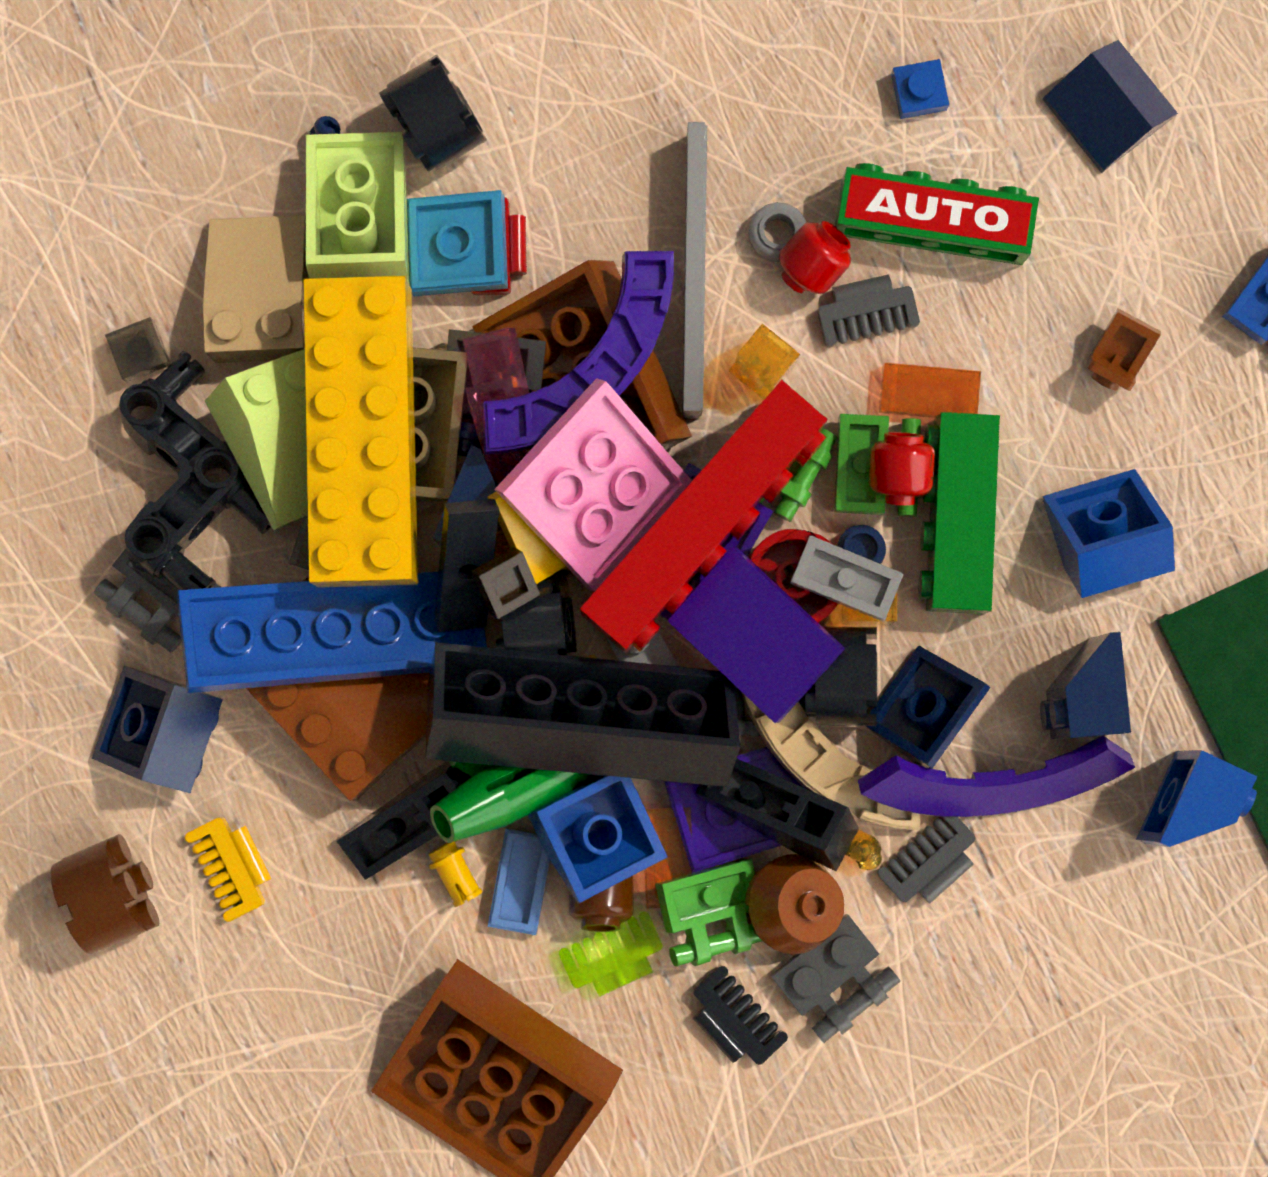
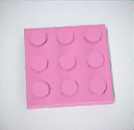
M596 378L494 490L587 589L595 592L692 480L606 381Z

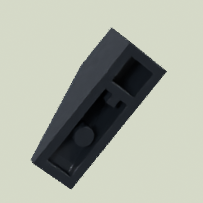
M736 759L727 787L699 784L695 791L699 798L785 848L834 871L838 870L859 830L849 807L739 759Z
M446 761L340 836L336 842L366 880L438 836L431 821V807L471 778V776L458 768L453 769L450 763Z

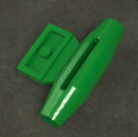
M448 761L453 769L458 768L470 775L471 778L431 807V821L436 832L445 842H456L505 827L574 790L592 777L593 774Z

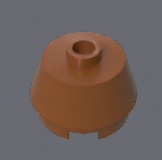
M799 854L780 856L759 869L750 881L746 892L745 904L749 906V914L755 934L769 947L785 954H802L818 947L837 930L844 914V897L836 880L823 865Z

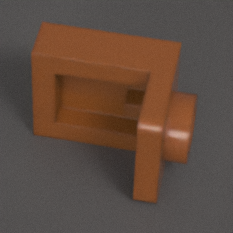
M1117 308L1088 357L1087 368L1093 372L1091 377L1108 389L1117 391L1120 386L1131 391L1136 383V375L1161 336V331Z

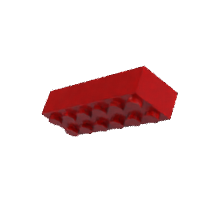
M781 380L580 608L581 615L625 654L632 647L641 652L659 631L660 626L654 621L665 609L672 615L677 611L694 589L688 584L698 572L704 577L710 573L727 552L721 546L727 538L732 535L738 541L756 521L760 514L755 508L756 505L763 498L771 504L790 482L789 480L793 477V474L788 470L796 461L803 467L821 447L823 441L827 438L821 433V430L828 419L787 383Z

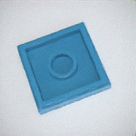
M501 190L407 199L409 283L414 297L508 289L505 197Z

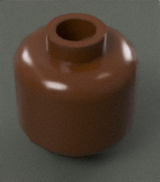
M633 876L581 903L576 901L569 890V913L574 920L581 922L582 930L591 932L618 931L621 929V923L628 921L633 915Z

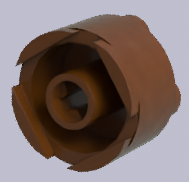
M121 834L69 855L52 865L50 876L58 908L67 904L73 920L65 924L73 939L86 953L92 954L99 950L102 951L159 926L160 922L157 911L147 895V891L153 889V880L150 872L142 861L134 864L129 846Z

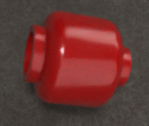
M822 221L820 224L815 222L803 224L779 253L780 264L784 269L781 274L782 279L791 289L800 294L805 290L814 294L826 293L851 264V256L848 251L851 248L850 241L842 231L827 221Z
M907 432L884 433V440L878 441L872 446L869 486L877 493L885 494V503L903 506L914 505L915 496H922L931 491L934 477L935 450L931 445L923 442L924 435Z

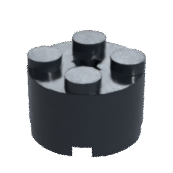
M438 55L433 56L387 84L386 89L379 92L393 118L397 117L405 132L402 133V136L416 159L421 160L428 172L434 168L439 170L487 141L472 109L459 87L453 81H450L448 77L450 72Z
M564 573L552 574L536 584L541 595L501 617L503 638L496 640V648L552 655H567V653L577 652L571 597L562 598L559 586L568 585Z
M822 626L845 650L805 693L806 714H808V717H816L817 725L877 726V714H867V707H877L876 644H867V639H877V627Z

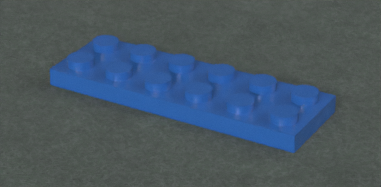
M439 571L418 573L417 585L318 588L309 583V581L178 590L177 593L187 693L429 673L435 642L487 647L484 628L448 632L437 631L434 617Z

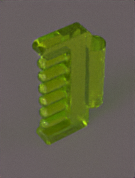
M643 911L639 914V920L647 937H644L635 917H631L627 923L636 942H633L625 923H621V929L618 930L625 946L623 948L615 931L605 932L613 953H611L601 932L595 933L594 940L602 958L599 957L592 939L589 937L584 938L583 945L591 963H588L581 945L577 942L573 943L571 948L580 968L577 967L571 951L568 948H562L559 951V956L572 986L580 988L593 982L599 997L653 973L647 956L662 950L663 943L648 912Z

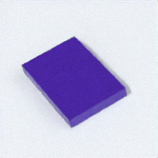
M737 547L730 548L668 620L679 633L774 723H779L813 686L816 680L845 650L833 636Z
M767 747L737 756L739 760L803 787L781 766ZM664 781L691 873L782 846L699 798L695 794L699 784Z

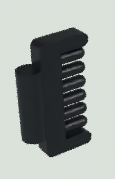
M720 965L693 990L694 996L704 1006L693 1017V1020L732 1063L736 1062L746 1052L756 1064L761 1065L787 1041L788 1035L782 1030L777 1031L763 1045L778 1029V1024L774 1021L770 1022L759 1034L754 1035L769 1021L770 1016L768 1013L763 1012L747 1027L746 1024L761 1011V1005L754 1003L738 1018V1015L752 1003L753 997L751 994L744 995L730 1009L729 1006L744 993L745 988L742 985H737L721 999L736 983V978L732 975L728 976L713 990L728 975L727 967Z

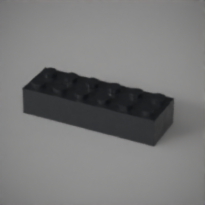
M435 642L428 680L425 759L728 786L740 750V738L734 684L720 671Z

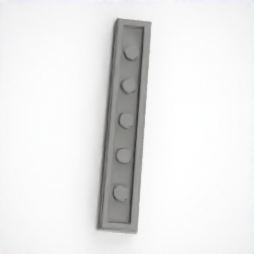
M688 122L686 136L682 414L684 419H699L703 411L707 125H705V122Z

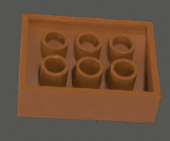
M587 260L472 327L474 332L546 341L541 389L548 387L569 374L599 343L615 311L620 292L621 276L614 261ZM653 350L641 371L619 397L664 449L667 450L691 438L692 435ZM523 389L522 396L537 390Z
M309 576L303 581H309ZM430 672L246 688L349 801L358 800L426 737L427 694Z
M457 959L426 1004L371 1092L497 1177H554L607 1103L623 1069Z

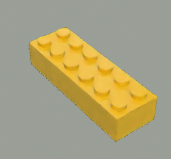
M406 276L304 279L309 583L318 588L417 585L418 553L412 289Z

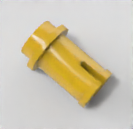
M452 842L445 843L428 853L432 861L428 866L430 870H437L453 900L454 907L464 904L465 900L470 901L477 897L483 891L478 886L462 856V853L465 852L464 847L458 848L456 843Z

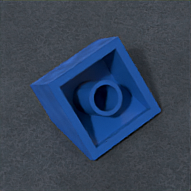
M1136 469L1043 496L1044 506L1063 567L1081 598L1175 571L1173 526Z
M1202 750L1176 751L1136 840L1145 844L1171 847L1237 823L1239 816L1245 817L1254 804L1257 791L1252 787L1257 776Z
M593 775L574 790L528 815L546 855L578 903L668 857L631 778Z

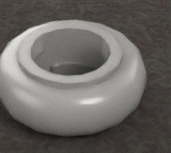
M775 202L765 205L755 213L750 221L748 234L752 247L760 256L770 261L780 262L779 253L786 243L774 244L770 242L764 233L766 224L770 221L782 220L789 224L793 236L806 223V219L797 208L790 204Z

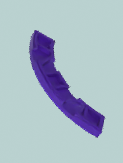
M674 251L624 252L622 255L620 292L610 323L595 348L569 374L548 387L523 396L483 402L484 455L511 453L533 448L596 378L606 381L619 396L625 391L641 371L653 351L663 327L671 301L674 279Z
M1100 736L1071 752L1046 760V766L1043 769L1016 775L1014 769L972 773L971 779L949 778L946 776L945 771L923 767L895 755L858 780L862 795L899 810L935 816H987L1022 811L1068 799L1114 780L1134 769L1135 765L1130 753L1105 736Z

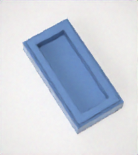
M505 829L487 927L537 935L550 859L546 855L537 834Z

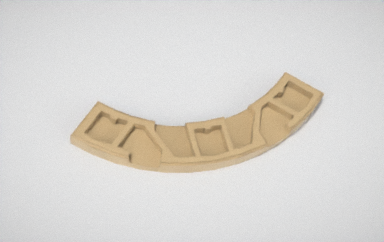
M741 692L752 722L765 745L781 766L800 785L849 807L852 815L861 820L893 828L920 830V814L878 803L861 794L858 780L872 771V769L854 762L838 751L821 733L811 718L807 717L799 701L779 723H774Z

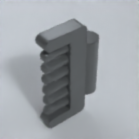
M889 274L832 287L834 303L822 305L817 311L824 343L829 348L833 347L837 341L833 322L838 341L841 344H845L848 340L844 320L847 323L850 339L852 341L859 339L855 317L858 318L863 338L871 336L867 314L870 316L873 333L876 336L881 335L883 332L879 312H881L884 328L887 333L894 331L890 309L893 310L898 330H904L906 322L908 327L912 329L916 328L920 323L912 288L905 286L893 289ZM902 306H903V309H904V313H905V317H906V322H905V318H904Z
M942 816L947 824L956 832L955 834L940 818H936L933 821V825L947 840L946 842L931 826H927L924 829L925 835L938 850L923 835L919 834L915 837V842L929 858H926L914 843L910 842L906 845V850L919 863V867L904 851L897 853V858L911 873L910 875L895 859L888 861V867L902 881L901 883L886 867L878 869V876L901 902H908L919 892L930 904L974 865L964 851L975 842L976 837L959 817Z

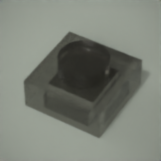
M151 317L105 334L121 378L126 383L168 367L171 364L155 321Z

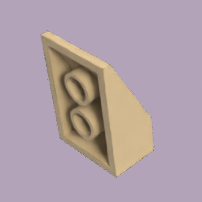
M305 215L209 219L203 295L204 352L215 363L272 361L305 349L304 279H309L306 267Z

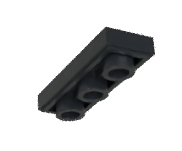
M495 499L445 503L434 617L438 632L485 628L487 626L488 609L471 571L494 559L499 508Z

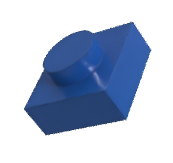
M940 59L894 67L892 69L891 77L900 119L947 111L950 104Z

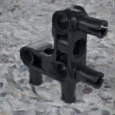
M182 351L178 355L179 357L155 380L149 378L140 384L127 388L120 397L119 407L123 427L127 434L148 455L156 454L178 474V480L156 502L149 501L126 529L125 543L129 561L135 568L142 572H147L153 578L157 577L160 579L165 577L177 589L189 590L213 588L216 583L212 577L205 574L183 554L185 549L225 508H234L254 525L261 534H265L271 526L227 442L221 441L177 403L176 400L199 377L205 374L202 365L196 359L190 362L191 355ZM139 406H150L156 411L153 416L144 420L136 419L131 415L132 411ZM212 468H223L230 474L225 481L219 483L210 482L204 477L205 473ZM148 536L156 537L162 542L161 547L152 553H143L136 548L138 541Z

